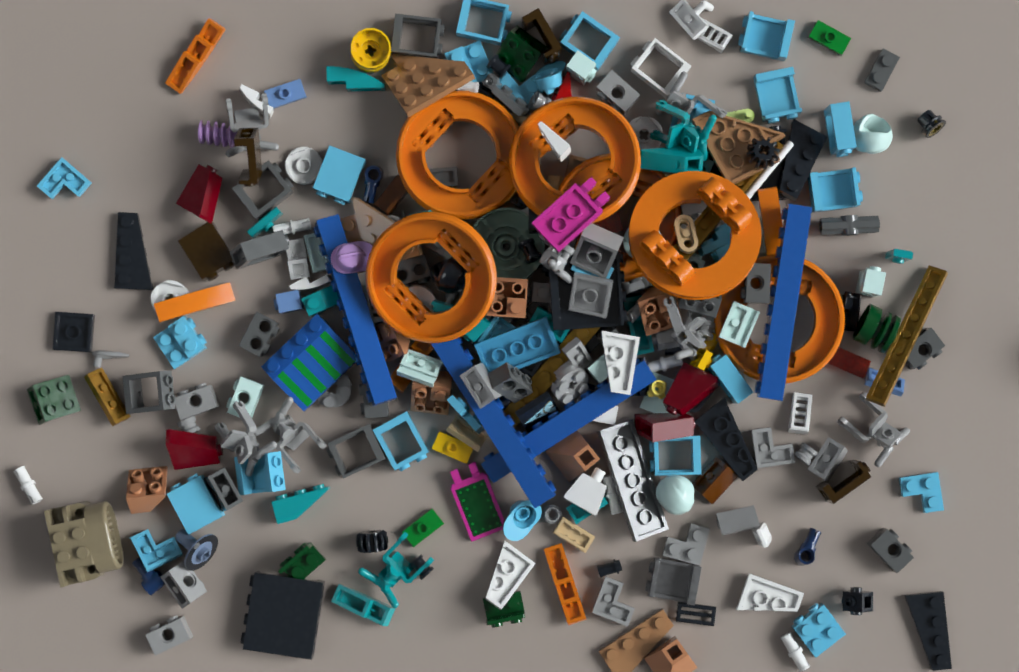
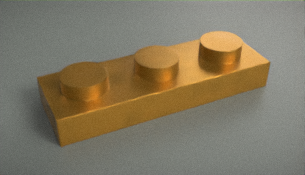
M102 367L84 376L112 427L131 417L129 414H126L124 404Z

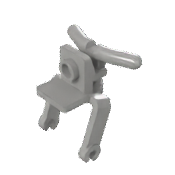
M685 71L681 72L670 90L671 94L664 99L668 104L686 111L688 114L691 113L698 101L721 118L727 114L724 109L719 108L703 95H696L692 100L686 98V93L680 92L688 77ZM656 110L658 116L664 113L662 110ZM680 118L678 119L677 124H680L682 122Z
M266 93L261 94L264 117L262 120H260L258 108L235 110L236 123H234L231 98L226 99L229 125L233 132H237L239 128H258L260 131V129L268 127V97ZM260 141V148L273 151L279 149L277 143ZM247 146L233 147L226 151V156L232 157L247 150Z
M540 234L539 238L549 247L543 252L539 262L548 270L554 271L568 284H571L573 277L564 271V267L570 255L575 251L579 235L558 253Z
M669 297L672 301L671 304H669V299L665 298L664 305L667 308L674 329L671 336L682 349V351L675 353V359L680 360L689 356L690 360L694 361L697 359V351L691 344L697 348H705L707 346L704 343V336L695 330L707 320L705 317H697L692 321L689 310L679 308V313L675 297Z
M862 392L859 395V399L879 415L869 427V433L864 436L842 416L837 420V423L848 430L860 442L866 443L869 439H876L877 445L879 447L882 446L884 449L874 462V465L881 467L893 451V445H898L910 433V429L905 427L898 431L885 421L888 418L887 412L878 404L868 401L866 399L867 393Z
M287 397L280 410L276 413V416L257 427L254 435L258 436L273 427V431L280 436V441L276 447L277 451H281L282 457L290 465V468L298 474L301 469L284 450V446L295 450L309 436L320 448L324 449L327 445L308 424L304 422L296 424L290 415L285 416L293 403V398Z
M235 401L233 408L246 426V432L237 430L229 432L226 424L223 422L221 424L217 423L215 430L223 439L220 443L221 447L227 448L232 452L235 451L239 464H243L248 459L245 474L246 476H252L258 460L265 453L275 449L277 443L272 441L259 449V443H257L256 436L254 435L257 431L256 425L246 410L245 404L242 401Z

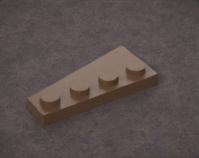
M662 608L600 649L599 653L612 672H632L674 625Z

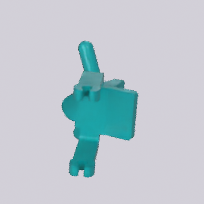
M664 100L656 102V109L680 118L682 122L671 126L668 135L658 130H653L650 133V138L666 144L668 149L684 146L692 153L696 152L699 146L700 151L704 155L703 161H707V139L717 117L710 115L703 130H701L700 126L695 127L689 121L690 115L688 112L674 107Z
M406 532L383 555V561L387 566L378 574L379 577L364 568L358 570L359 575L381 588V591L385 594L393 608H397L399 603L390 587H393L400 579L405 583H411L434 561L430 557L410 577L408 574L414 568L409 567L410 562L398 551L391 558L389 557L394 549L408 536Z

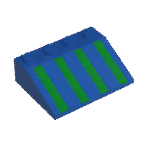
M316 314L261 367L305 411L355 364L354 355L356 353L320 315Z

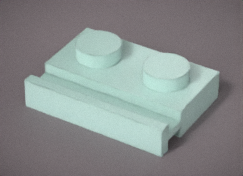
M733 301L718 337L745 348L760 312Z
M408 349L407 354L404 355L400 363L399 369H397V375L433 388L443 362Z

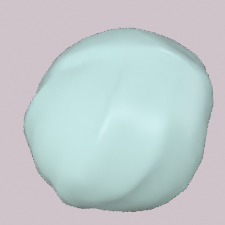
M867 114L854 124L857 151L877 154L885 151L891 144L893 138L892 129L885 119L875 114Z
M668 475L657 485L656 497L668 513L682 515L693 506L694 486L683 476Z

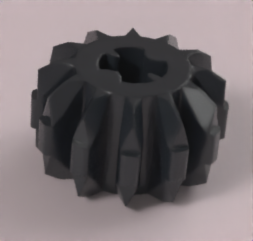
M760 136L759 140L752 139V144H748L747 149L749 151L746 153L747 157H751L749 164L755 162V168L762 165L763 169H766L767 165L770 167L774 166V161L779 159L776 154L780 152V149L774 148L777 142L770 143V137L764 141L763 136Z
M368 530L358 533L356 536L358 551L361 553H376L386 550L388 548L387 532L384 530Z

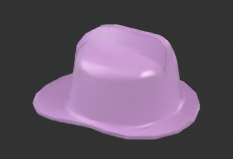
M365 241L350 242L337 246L331 254L333 268L342 274L366 271L367 260L373 246Z

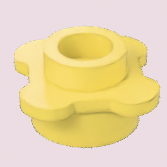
M656 380L649 384L647 395L663 399L665 397L666 382L664 380Z

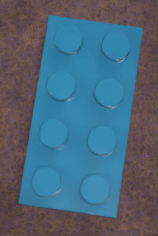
M547 316L474 344L481 363L485 365L489 373L506 362L520 369L561 353Z

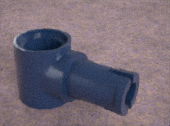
M378 165L370 166L365 171L364 184H366L362 199L364 202L374 203L377 187H379L380 181L384 176L383 169ZM371 169H376L379 172L377 179L370 177L369 172Z
M810 528L805 542L794 553V560L798 565H809L815 560V546L821 535L820 531ZM803 551L808 554L806 562L801 559Z
M140 557L132 562L142 576V587L149 595L152 596L165 585L161 579L162 574L158 570H152L147 573Z

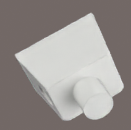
M597 467L591 476L582 473L564 495V499L596 517L607 489L606 485L600 483L606 473Z

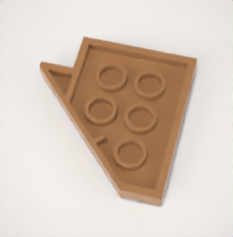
M398 54L391 55L397 67L381 75L408 117L475 79L474 74L464 61Z
M710 110L692 119L693 125L695 127L700 126L701 130H703L710 115L717 117L707 139V150L722 177L734 184L764 170L762 165L755 168V162L749 164L751 157H747L746 153L749 151L747 146L752 144V139L759 140V137L763 136L764 141H766L770 137V143H773L786 136L782 132L733 117L725 116L721 118ZM779 158L778 161H774V164L780 162L781 159Z
M354 197L352 202L355 214L340 219L347 242L365 241L373 246L379 236L389 226L394 224L395 221L361 199ZM421 244L408 249L400 261L423 255Z

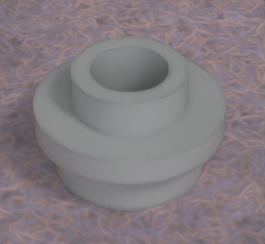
M556 505L546 506L543 510L544 520L549 524H555L560 521L562 517L561 509ZM552 510L556 512V516L553 518L549 517V512Z

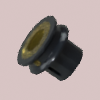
M931 110L924 112L917 120L923 127L922 133L926 134V138L937 134L946 124V121L942 120L941 115L936 116Z

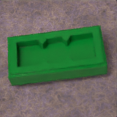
M819 20L808 37L840 56L843 55L851 40L847 35Z
M432 508L402 531V533L406 532L408 534L406 538L415 547L441 527L444 522Z

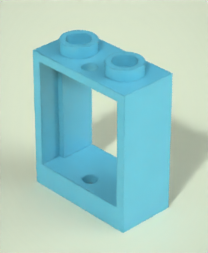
M463 0L456 36L501 46L508 33V30H505L506 22L510 23L512 11H509V5L488 0ZM471 6L503 13L497 38L466 31Z
M582 11L580 15L576 14L570 22L572 26L569 31L565 29L560 36V46L572 55H575L577 50L596 63L595 70L598 71L619 42L620 37ZM583 20L609 38L595 60L568 42Z
M850 102L830 104L824 109L830 154L837 157L848 156L857 147Z
M718 354L712 357V363L708 370L712 375L719 378L721 388L733 404L740 403L753 393L750 386L726 354Z
M408 411L373 429L394 471L399 469L401 472L410 467L409 463L416 459L418 463L427 458L426 453L429 450ZM406 421L422 451L397 464L382 434Z
M699 435L665 440L691 441L692 469L659 470L658 442L649 441V451L653 452V460H650V472H653L655 476L701 474V444Z

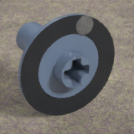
M181 529L175 536V540L188 550L184 565L190 571L203 567L212 558L218 546V538L214 534L204 535L197 540L191 534L188 535L185 529Z

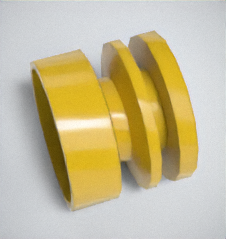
M365 28L353 37L351 42V58L358 69L367 73H376L388 64L391 55V43L381 30ZM368 48H371L372 51H375L373 56H370V54L367 53Z

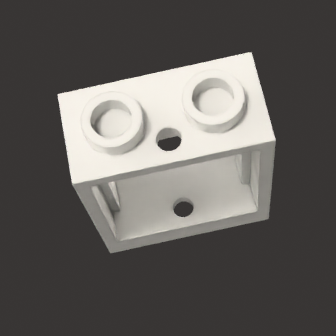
M655 38L652 42L648 41L642 48L644 53L641 57L637 55L630 65L633 66L631 72L666 98V96L671 94L670 90L681 72H688L691 65ZM654 48L680 68L665 88L639 70V67Z

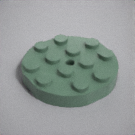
M514 208L494 209L486 213L473 225V228L483 237L492 252L497 277L527 279L541 265L540 259L527 264L522 249L518 247L522 241L534 238V245L537 251L541 254L545 251V243L539 238L540 234H529V215L521 210ZM506 243L510 245L508 251L503 250V245Z

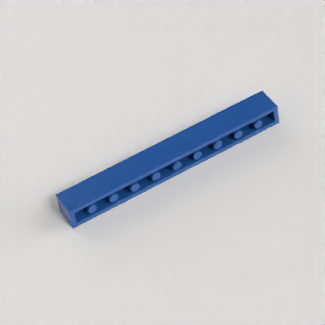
M788 204L786 208L782 209L781 219L784 222L783 227L779 228L778 239H781L780 247L777 246L775 258H778L777 266L774 265L772 277H775L774 285L770 286L772 300L771 304H768L766 316H769L768 324L765 323L763 335H766V340L761 345L760 354H763L762 362H759L757 373L760 374V379L756 381L754 390L759 398L783 401L812 207Z
M339 214L316 220L315 227H313L316 238H320V253L327 260L325 268L327 274H331L333 279L330 283L333 292H337L339 298L336 300L339 311L342 310L344 318H342L344 328L348 329L350 336H348L349 344L355 348L356 354L354 359L356 365H360L362 370L360 378L362 384H366L368 389L365 392L369 403L372 402L373 406L395 400L397 395L358 273L342 274L336 271L331 263L333 250L341 244L348 243Z
M461 337L447 342L431 343L533 507L537 508L556 495L554 484L551 480H546L544 468L541 464H536L533 459L536 456L530 447L526 448L524 445L525 439L520 431H515L513 419L509 414L506 416L502 409L505 407L501 400L497 398L480 409L462 381L460 375L474 366L471 361L474 358L468 349L464 350L461 343H463Z
M637 359L630 395L610 392L609 382L604 380L596 385L598 389L591 393L588 390L580 396L582 399L577 403L573 400L564 406L566 410L561 413L555 411L548 416L549 420L542 423L540 421L533 425V430L528 434L525 431L521 434L525 439L523 443L526 448L530 447L535 456H537L657 379L645 360L640 361ZM491 452L483 457L485 461L481 465L493 483L511 473L499 452L495 455Z

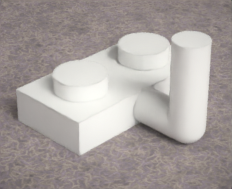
M681 0L669 12L690 37L696 40L709 27L699 14L704 9L709 12L713 11L714 6L703 0L693 9L686 0Z

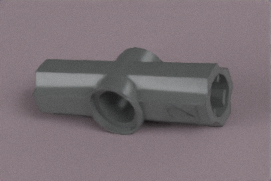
M845 215L839 218H821L819 223L821 235L841 234V236L859 235V233H877L880 228L878 216L858 217V215Z

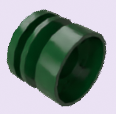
M870 303L862 313L858 321L857 332L853 333L852 339L863 345L872 339L871 348L875 350L878 347V352L885 353L897 336L901 318L896 315L892 318V313L890 312L881 318L882 309Z

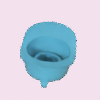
M556 61L553 64H547L540 68L531 80L535 81L540 91H545L547 95H550L562 84V71L566 63L564 61Z
M530 500L515 502L511 506L509 515L503 525V532L506 538L511 541L523 539L541 518V506L534 508Z

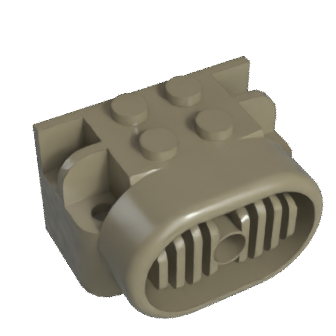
M85 501L44 511L60 588L96 579L106 572L119 570L123 566V548L114 510L109 502L102 501L92 504Z

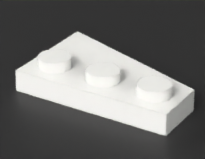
M601 331L610 392L630 395L640 337Z
M504 541L485 599L499 610H502L536 563Z
M748 573L736 610L798 612L804 593Z

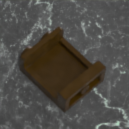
M537 8L523 16V29L528 31L536 27L549 49L548 52L543 54V63L549 62V64H553L558 61L562 47L540 9Z
M239 128L234 138L235 147L247 146L249 169L242 170L238 183L251 187L258 184L262 175L259 129Z
M207 222L178 240L201 279L204 281L208 280L209 282L219 276L218 273L222 270L228 271L235 266L230 250L219 234L214 222L211 224Z
M852 460L850 463L856 470L852 475L833 488L824 482L816 485V488L826 502L835 504L871 478L869 474L871 470L867 464Z

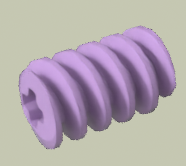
M202 119L200 120L198 127L200 144H204L206 141L208 145H212L214 141L215 146H219L221 143L223 147H227L228 144L230 148L235 147L234 138L237 132H233L230 129V125L226 129L225 123H222L219 128L218 123L215 121L212 127L209 120H207L206 125H203Z

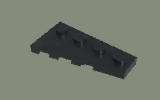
M795 119L791 123V132L788 138L794 146L785 156L778 190L779 194L793 201L797 200L827 139V136Z
M118 212L114 288L153 290L139 214Z
M723 397L698 417L695 423L740 480L744 481L758 469L743 440V436L738 429L726 399Z
M937 591L904 595L931 670L952 669L944 592Z

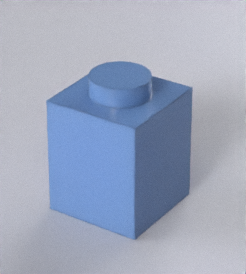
M294 290L276 294V299H274L275 310H279L280 314L304 310L301 291Z

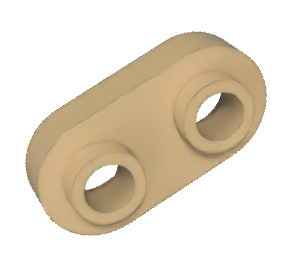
M688 215L678 216L674 222L678 248L685 254H691L698 246L693 219ZM685 224L687 228L682 229L680 225ZM689 242L691 246L686 247L684 243Z

